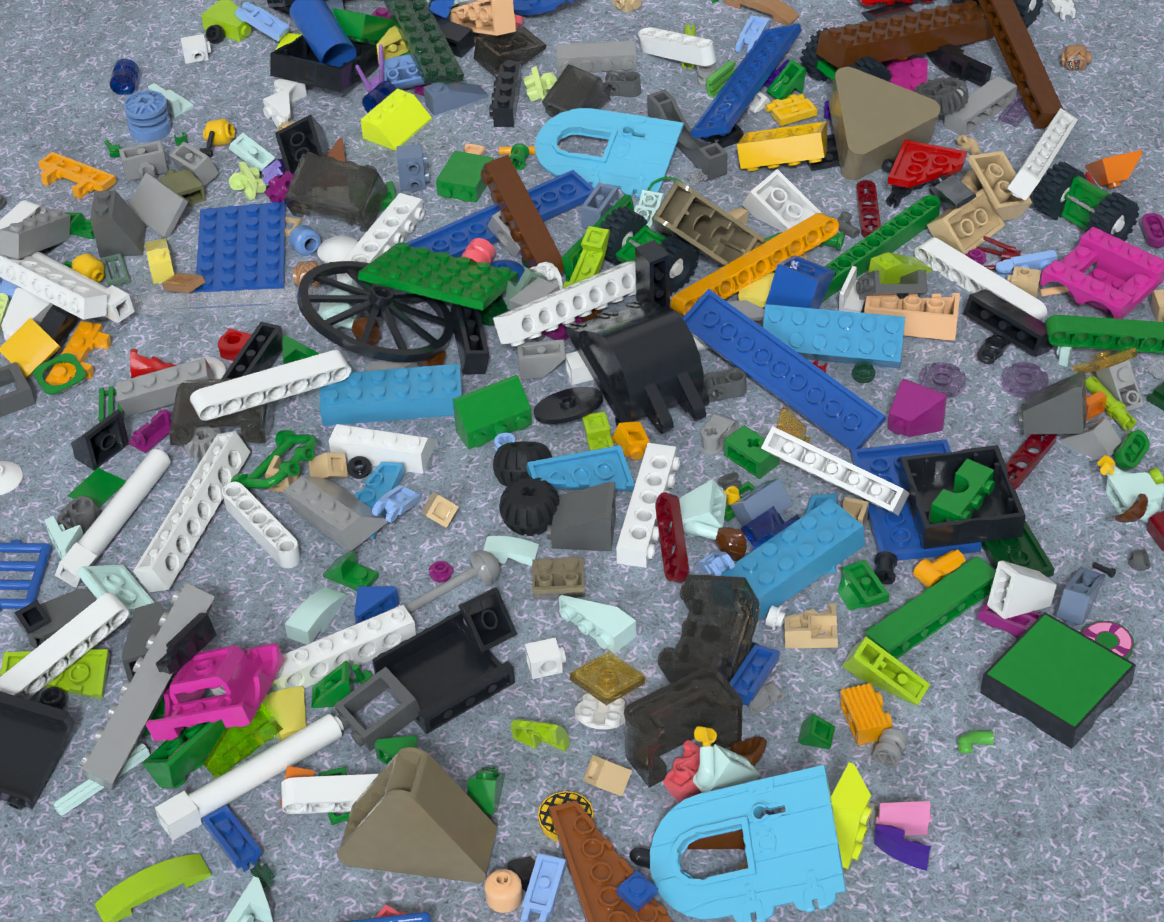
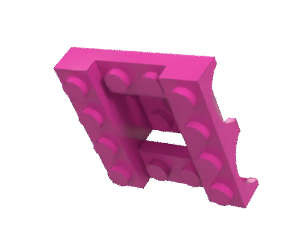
M1092 227L1080 237V243L1060 262L1054 260L1042 271L1040 285L1045 286L1048 282L1061 283L1069 289V295L1075 298V302L1081 305L1086 303L1108 315L1112 313L1114 319H1123L1164 281V260L1100 229ZM1097 261L1096 268L1088 275L1084 274Z
M272 643L242 650L237 645L198 652L178 671L170 684V688L166 689L163 694L165 700L164 717L157 720H148L145 723L153 740H173L181 734L184 726L192 727L204 722L214 723L221 719L226 728L244 727L251 724L285 661L278 644ZM222 685L226 692L224 695L201 699L207 688L215 689Z

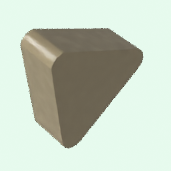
M852 67L838 69L835 73L830 94L829 108L842 176L848 180H859L881 169L885 159L896 160L904 140L928 144L932 139L940 113L939 104L929 97Z
M675 180L652 217L655 228L668 236H677L697 249L699 254L722 267L760 246L766 240L678 180Z
M407 747L398 751L352 805L337 857L343 864L350 867L482 883L486 879L498 829L429 753L419 748Z

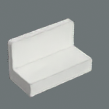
M852 266L840 291L839 311L862 313L865 308L866 300H859V294L856 291L858 280H856L857 267Z

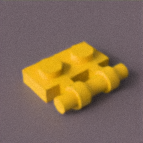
M792 94L786 99H775L771 103L765 104L766 112H771V116L780 126L817 116V108L808 98L805 99L803 94Z

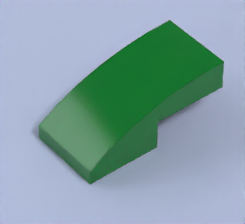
M65 212V214L70 215V234L95 239L91 220H85L82 213Z

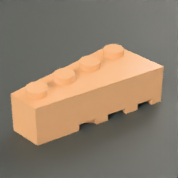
M479 0L450 9L451 22L471 28L473 32L498 36L516 31L513 0Z
M941 293L931 294V298H919L918 294H909V296L903 299H899L897 295L866 296L864 313L905 317L904 336L955 341L960 293H952L951 297H941Z

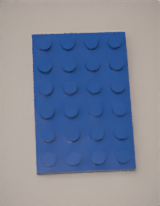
M271 202L200 209L196 275H202L205 283L195 289L196 297L284 290L285 203Z
M946 439L851 449V459L853 465L902 488L899 480L901 457L930 453H951ZM907 501L899 516L869 502L868 520L878 553L883 551L891 552L900 561L943 556L957 549L962 554L981 552V542L923 549Z

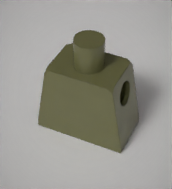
M171 169L166 172L165 176L160 178L162 183L188 201L186 207L206 201L203 184L189 170L185 169L177 172Z

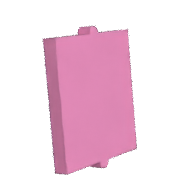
M930 801L879 803V815L875 818L876 824L894 826L897 829L905 830L904 836L928 835L929 822L932 821Z

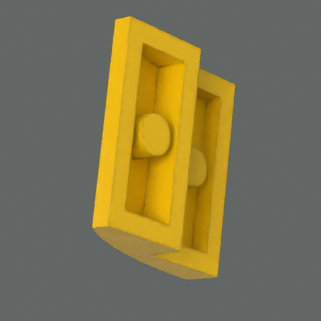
M29 318L0 347V352L10 363L16 362L23 375L29 379L33 375L34 369L45 363L61 347L32 318Z

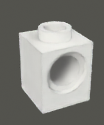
M556 638L525 644L526 662L532 679L563 673L562 663L566 662L564 648L558 647Z

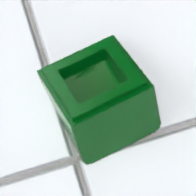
M812 714L801 725L798 743L830 749L835 726Z

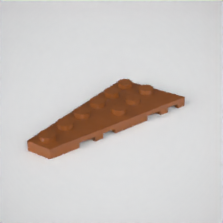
M577 801L549 807V815L564 859L567 861V868L586 922H673L667 915V910L662 904L659 905L654 898L640 911L636 912L616 894L617 887L635 871L623 857L620 858L615 852L612 843L602 836L597 830L594 821Z

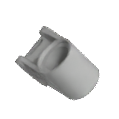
M714 413L701 429V437L703 438V443L701 444L702 453L708 456H715L721 453L724 449V439L738 430V421Z

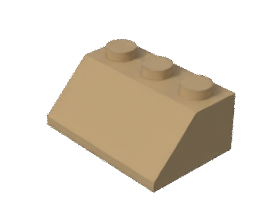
M998 151L969 155L967 158L1002 220L1021 217L1032 204L1030 197L1026 201L1022 198H1017L1007 189L1016 173L1004 152Z
M984 188L974 192L977 197L958 209L946 210L928 223L927 227L933 237L938 238L965 255L985 241L983 240L984 236L991 237L1003 228L1005 224Z

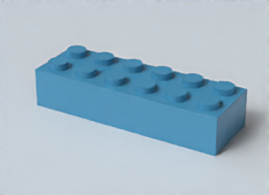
M765 304L763 328L807 360L900 368L905 317Z
M460 364L351 372L349 377L343 381L320 387L322 425L332 426L336 424L344 425L454 415L452 399L462 396Z
M829 498L737 561L734 568L731 570L727 568L721 573L722 576L713 578L715 598L749 628L766 616L772 605L779 607L830 571L834 565L837 566L864 547V525Z

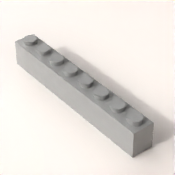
M185 583L182 590H176L171 599V603L174 604L170 612L165 611L158 623L161 626L158 634L150 636L145 647L149 649L144 658H138L132 670L136 672L131 681L126 680L120 691V695L123 697L118 705L113 703L106 717L110 719L105 728L100 727L93 740L96 743L93 751H87L81 760L80 766L83 767V777L110 790L113 789L147 727L145 723L151 720L163 698V694L177 672L176 670L172 674L160 673L155 663L167 653L166 644L199 613L208 614L210 612L215 596L188 583Z

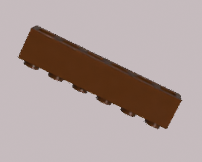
M509 155L485 163L481 171V179L485 185H488L493 202L500 208L501 218L508 224L512 239L518 243L523 260L528 262L530 268L542 262L552 263L558 269L561 277L564 276L562 256Z

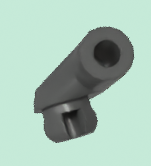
M843 211L837 219L839 223L838 230L840 232L844 231L846 235L855 239L860 234V229L851 225L852 215Z

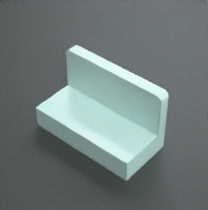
M155 83L148 86V90L160 92L165 96L168 113L174 117L193 108L192 103L172 90L166 91Z

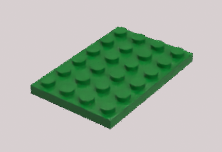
M399 242L361 269L358 280L483 311L506 291L508 281H518V272L511 271L508 267L490 266L487 262L477 263L470 261L467 257L457 258L450 256L446 252L436 253L425 247L416 248L408 243Z

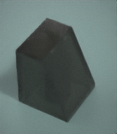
M568 64L542 103L546 109L545 112L549 116L555 117L562 112L578 108L600 110L612 99L600 77Z

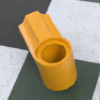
M958 549L956 551L952 550L932 562L929 559L922 560L915 567L913 576L926 588L932 587L941 581L946 574H951L957 570L966 560Z

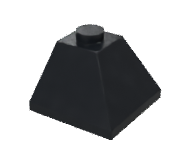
M116 410L71 442L76 460L95 471L129 445L122 412Z
M497 587L459 603V609L479 654L518 635Z

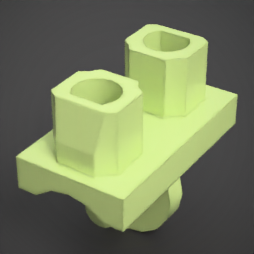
M535 66L531 68L532 75L523 78L527 87V95L531 102L542 99L543 102H549L546 89L554 88L557 85V78L553 73H545L540 77L538 68Z
M239 162L240 173L232 174L229 178V185L233 190H243L249 200L255 199L257 193H264L266 185L262 179H259L260 173L257 167L248 168L245 162Z

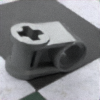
M609 71L605 76V82L602 84V92L607 96L637 97L641 94L640 74L634 71Z
M733 367L727 370L704 374V388L708 393L709 402L744 396L747 392L746 372L738 367Z

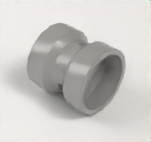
M715 63L709 66H697V73L699 75L697 83L700 87L707 89L706 79L717 71Z
M888 728L883 730L879 738V744L876 745L873 751L875 761L885 766L896 767L901 759V752L905 750L908 742L906 736L896 729Z

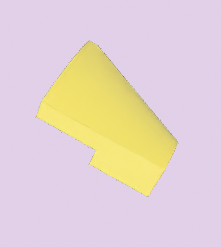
M771 272L739 290V301L747 300L761 308L765 307L775 273Z
M302 686L290 687L267 694L259 707V711L268 721L271 731L279 742L307 726L305 690Z

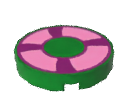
M1096 621L1083 629L1082 634L1127 660L1132 655L1134 649L1133 636L1121 624L1112 621Z

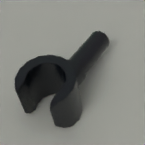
M214 131L209 133L207 148H200V151L209 157L213 156L212 143Z

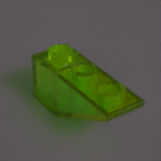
M264 702L260 705L251 724L244 727H229L223 731L204 762V766L215 778L230 771L233 766L250 756L257 748L273 739L277 733L283 730Z

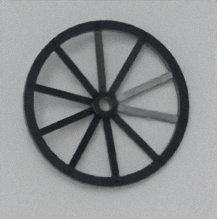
M358 261L329 262L314 267L303 276L297 292V303L302 315L321 335L349 351L383 361L417 362L437 356L450 343L454 326L450 311L442 300L418 294L393 295L389 287L381 285L372 287L368 282L358 280L359 271L369 263ZM347 273L363 289L330 279L326 276ZM317 281L355 295H308V289ZM425 301L438 316L400 302ZM311 302L361 304L324 320L313 308ZM365 310L370 314L360 341L333 327V325ZM403 312L442 325V336L438 340L435 339ZM391 313L430 345L407 349ZM377 317H384L398 349L384 348L367 343Z

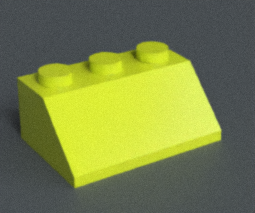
M396 89L361 119L363 139L396 151L397 146H402L432 120V117L414 94Z
M850 762L831 795L842 866L846 869H849L853 859L858 861L864 847V844L861 843L864 841L868 831V827L865 825H867L873 810L868 807L871 794L856 766Z

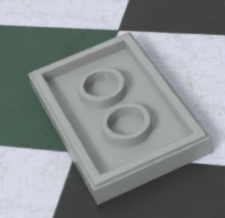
M146 172L129 203V207L141 221L163 237L168 238L188 201L156 177Z

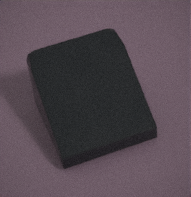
M38 600L14 612V619L27 635L51 622Z
M531 856L507 863V870H512L519 876L522 889L525 892L527 891L535 861Z

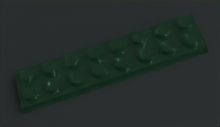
M384 0L424 84L463 81L464 73L432 11L429 10L430 7L427 1Z

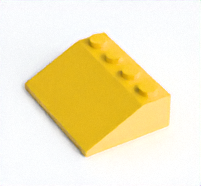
M827 121L745 132L737 143L740 168H746L747 171H755L760 166L776 168L782 163H788L789 166L801 164V161L809 160V163L822 161L821 158L825 157L827 151Z

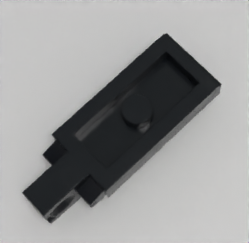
M199 613L166 644L167 653L155 663L160 673L172 674L176 670H180L217 635L207 613Z

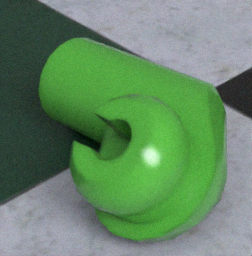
M972 730L965 733L957 740L959 753H972L973 744L993 745L994 732Z

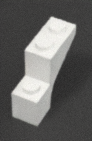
M282 78L275 80L274 94L263 99V112L266 118H271L277 127L282 122L292 121V106L295 102L307 96L305 84Z

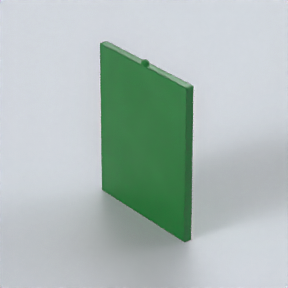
M97 468L68 497L73 499L79 496L89 497L100 508L126 481Z

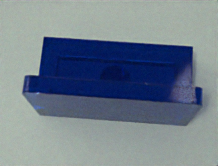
M773 506L743 526L741 530L754 549H756L796 522L800 517L797 514L785 522Z

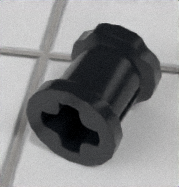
M887 551L879 552L875 556L876 569L874 573L882 584H893L896 578L894 568L897 566V556Z

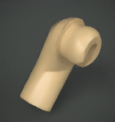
M966 135L958 136L956 141L960 149L970 152L971 155L982 154L975 139L969 138Z

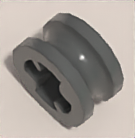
M737 472L726 474L717 480L718 484L722 485L723 490L730 486H735L738 489L742 486L741 481L737 480L739 477Z

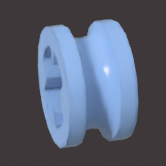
M510 433L498 434L494 439L495 450L497 451L503 444L516 442L514 435Z

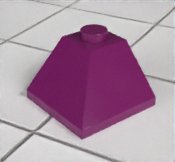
M903 378L889 412L888 429L895 434H902L907 437L942 431L944 428L947 394Z

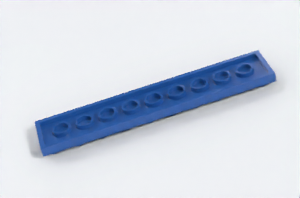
M799 23L764 30L758 41H756L690 131L693 138L702 137L705 139L712 135L719 134L724 136L731 132L733 126L738 122L743 112L746 111L748 105L753 101L758 91L761 90L765 81L768 80L770 74L776 69L778 63L783 59L785 53L790 49V46L802 31Z
M571 170L527 191L542 220L545 221L583 204L594 188L577 172ZM497 204L491 205L407 243L412 247H425L432 252H446L450 256L461 257L469 243L475 238L485 239L491 244L499 241L487 225L491 217L500 211V208Z
M710 289L684 315L683 320L695 338L733 366L746 372L748 377L850 452L851 449L862 448L885 422V415Z

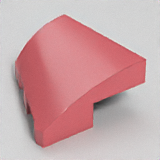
M689 740L684 742L683 747L685 751L681 758L675 759L673 769L667 773L663 781L666 789L679 802L701 793L700 789L693 782V777L698 771L700 764V747Z

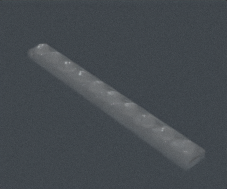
M324 286L310 287L308 295H325ZM298 288L132 295L130 299L135 312L129 316L299 308L297 303ZM311 302L313 307H320V302Z

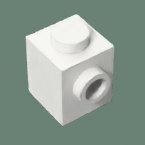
M204 34L181 38L186 64L209 60L208 53H211L209 41L205 42Z

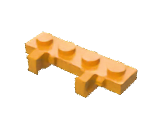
M54 152L38 161L39 168L44 170L40 174L43 185L49 187L51 183L57 181V178H66L77 183V185L72 186L74 197L79 199L83 198L89 191L107 190L117 183L115 175Z
M81 321L61 355L65 353L73 354L86 372L85 379H91L94 375V369L92 364L84 363L86 357L94 347L109 349L112 343L109 334L101 333L103 330L102 324ZM56 363L45 382L50 385L67 383L74 377L76 368L70 363Z

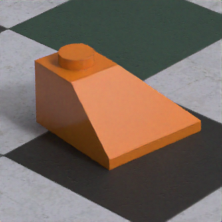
M1142 150L1103 158L1085 165V168L1100 187L1106 185L1108 189L1121 186L1120 182L1130 177L1142 155Z

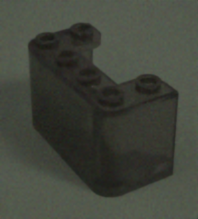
M308 152L307 154H302L283 200L293 216L303 218L304 215L310 216L311 212L344 219L348 225L358 224L361 226L360 231L367 232L376 221L388 189L377 169L371 165L361 166L352 161H338L330 156L325 158Z
M687 574L685 583L680 589V597L688 608L689 613L682 625L679 643L676 644L675 649L673 647H665L660 652L658 666L670 684L675 688L727 692L728 684L748 655L760 615L759 600L745 577Z
M705 667L630 703L624 709L625 756L648 788L663 781L667 775V766L660 756L683 745L687 740L695 739L694 731L696 727L701 726L715 730L717 737L712 743L713 745L716 744L723 748H728L733 742L739 743L742 741L743 699L717 669Z

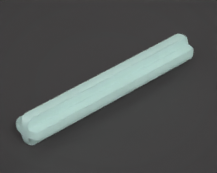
M143 743L135 747L120 776L150 756L148 748ZM87 779L53 803L54 809L59 815L63 816L104 787Z

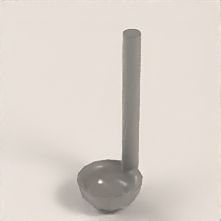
M478 550L472 552L470 559L473 567L404 605L410 614L477 575L486 585L491 586L499 575L500 566L498 559L487 551Z

